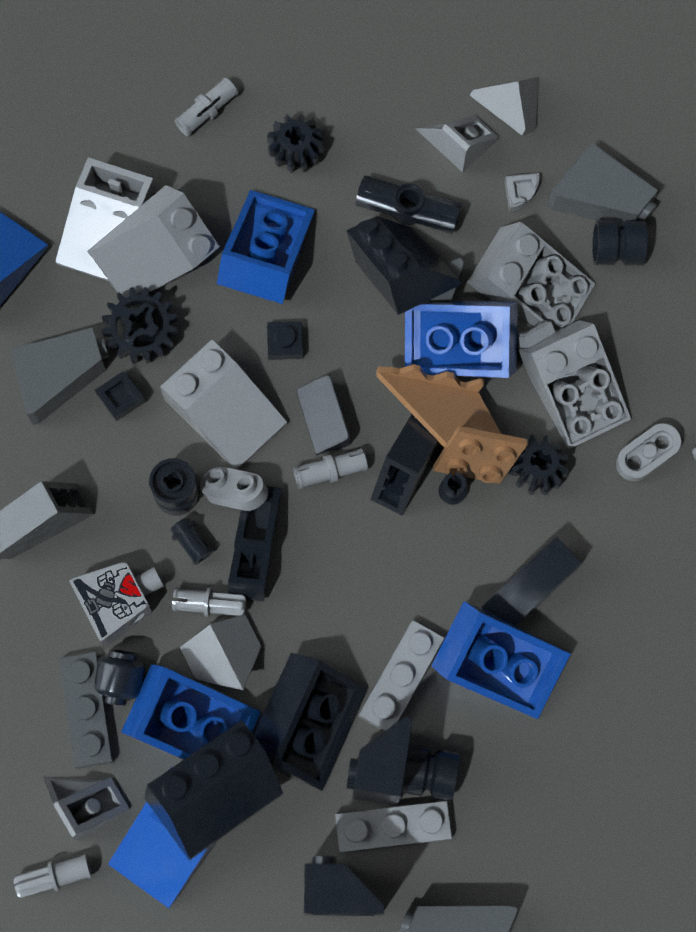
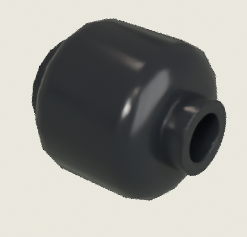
M110 649L109 654L101 656L98 660L94 682L96 692L104 695V702L108 704L126 705L127 699L137 698L140 693L144 679L145 664L138 659V654L135 652Z

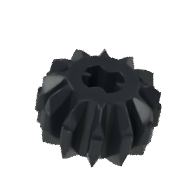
M301 113L297 120H292L286 114L284 117L285 124L275 121L273 131L267 135V142L270 144L268 146V154L270 157H275V164L278 167L287 163V169L290 173L294 170L295 166H299L305 172L307 170V162L316 165L318 163V155L324 152V144L321 142L323 140V131L316 129L314 118L304 122V116Z
M534 434L531 435L526 448L514 463L515 465L509 470L510 475L520 476L516 482L518 488L522 487L525 483L530 485L528 488V494L530 495L534 494L537 487L540 488L543 495H548L550 486L559 489L562 485L561 478L567 477L569 474V469L563 466L568 463L569 456L558 454L562 448L560 442L556 443L553 447L548 445L550 442L549 435L544 436L542 443L538 442ZM534 460H538L540 465L546 464L544 470H540L538 465L532 466Z

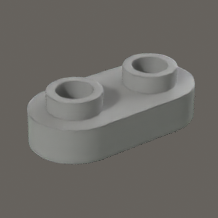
M657 424L651 427L620 451L616 459L618 473L628 481H640L646 478L676 455L681 446L679 432L669 424ZM663 440L667 448L659 449L655 441ZM628 460H636L639 468H630Z
M213 468L202 477L200 482V489L209 502L239 510H254L260 507L268 496V488L258 474L232 468Z

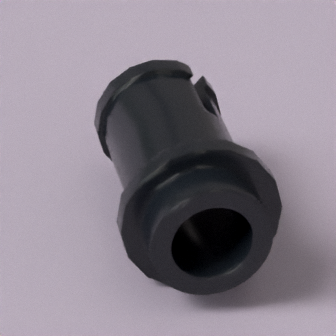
M451 472L445 476L439 485L438 491L443 502L456 505L464 500L467 488L466 479L462 474L455 472V476H452ZM449 486L457 487V492L454 494V490L450 489Z
M185 517L170 528V531L173 533L171 538L173 541L178 540L192 559L193 564L197 565L213 553V550L196 530L195 526L197 523Z

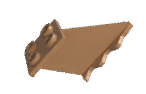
M414 364L403 368L378 366L376 377L444 447L433 465V471L446 474L452 472V476H455V472H458L466 478L481 480L485 483L500 484L526 448L527 439L501 434L479 394L484 385V379L480 378L469 382L459 381L453 372L448 371L429 375L425 373L421 366Z

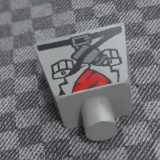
M121 562L69 580L98 639L104 647L109 646L151 614L152 610L144 596L163 587L154 567L134 577L126 562Z

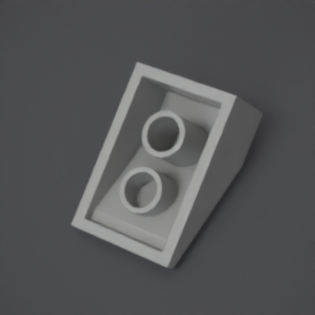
M165 185L88 249L87 252L116 292H120L126 298L130 296L129 289L131 287L135 289L136 294H142L144 287H148L149 292L189 272L220 246L185 194Z
M214 340L208 342L160 386L164 400L236 470H239L287 425V421L240 366Z

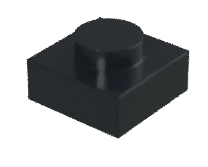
M302 321L267 323L268 360L303 359Z
M124 371L94 390L115 421H118L145 402L141 393Z

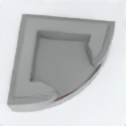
M539 173L505 176L504 182L509 212L525 207L534 198L539 184Z
M552 322L536 323L537 326L527 332H522L521 328L517 329V348H530L553 335L555 330Z

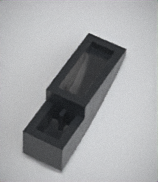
M267 486L268 496L260 507L251 511L241 510L234 542V555L228 580V593L243 594L246 599L263 602L269 576L282 488Z
M556 537L481 608L517 626L543 603L553 591L575 573L582 563Z

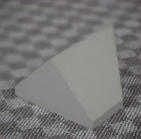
M539 77L474 89L471 92L470 96L519 134L532 133L536 128Z
M476 115L443 125L415 128L461 172L465 171L499 138Z
M246 615L210 624L180 647L196 681L200 680L244 690L258 653L262 648Z
M43 777L55 809L72 838L81 841L129 810L127 803L111 777L105 780Z

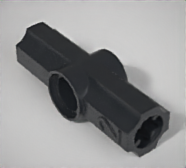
M366 175L361 180L355 201L356 206L393 216L400 224L407 226L420 224L453 234L462 208L460 203L424 193L415 184L407 183L400 186ZM411 201L416 206L414 208H405L401 203Z

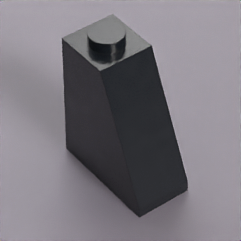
M413 414L409 417L388 452L370 499L400 515H403L440 444Z

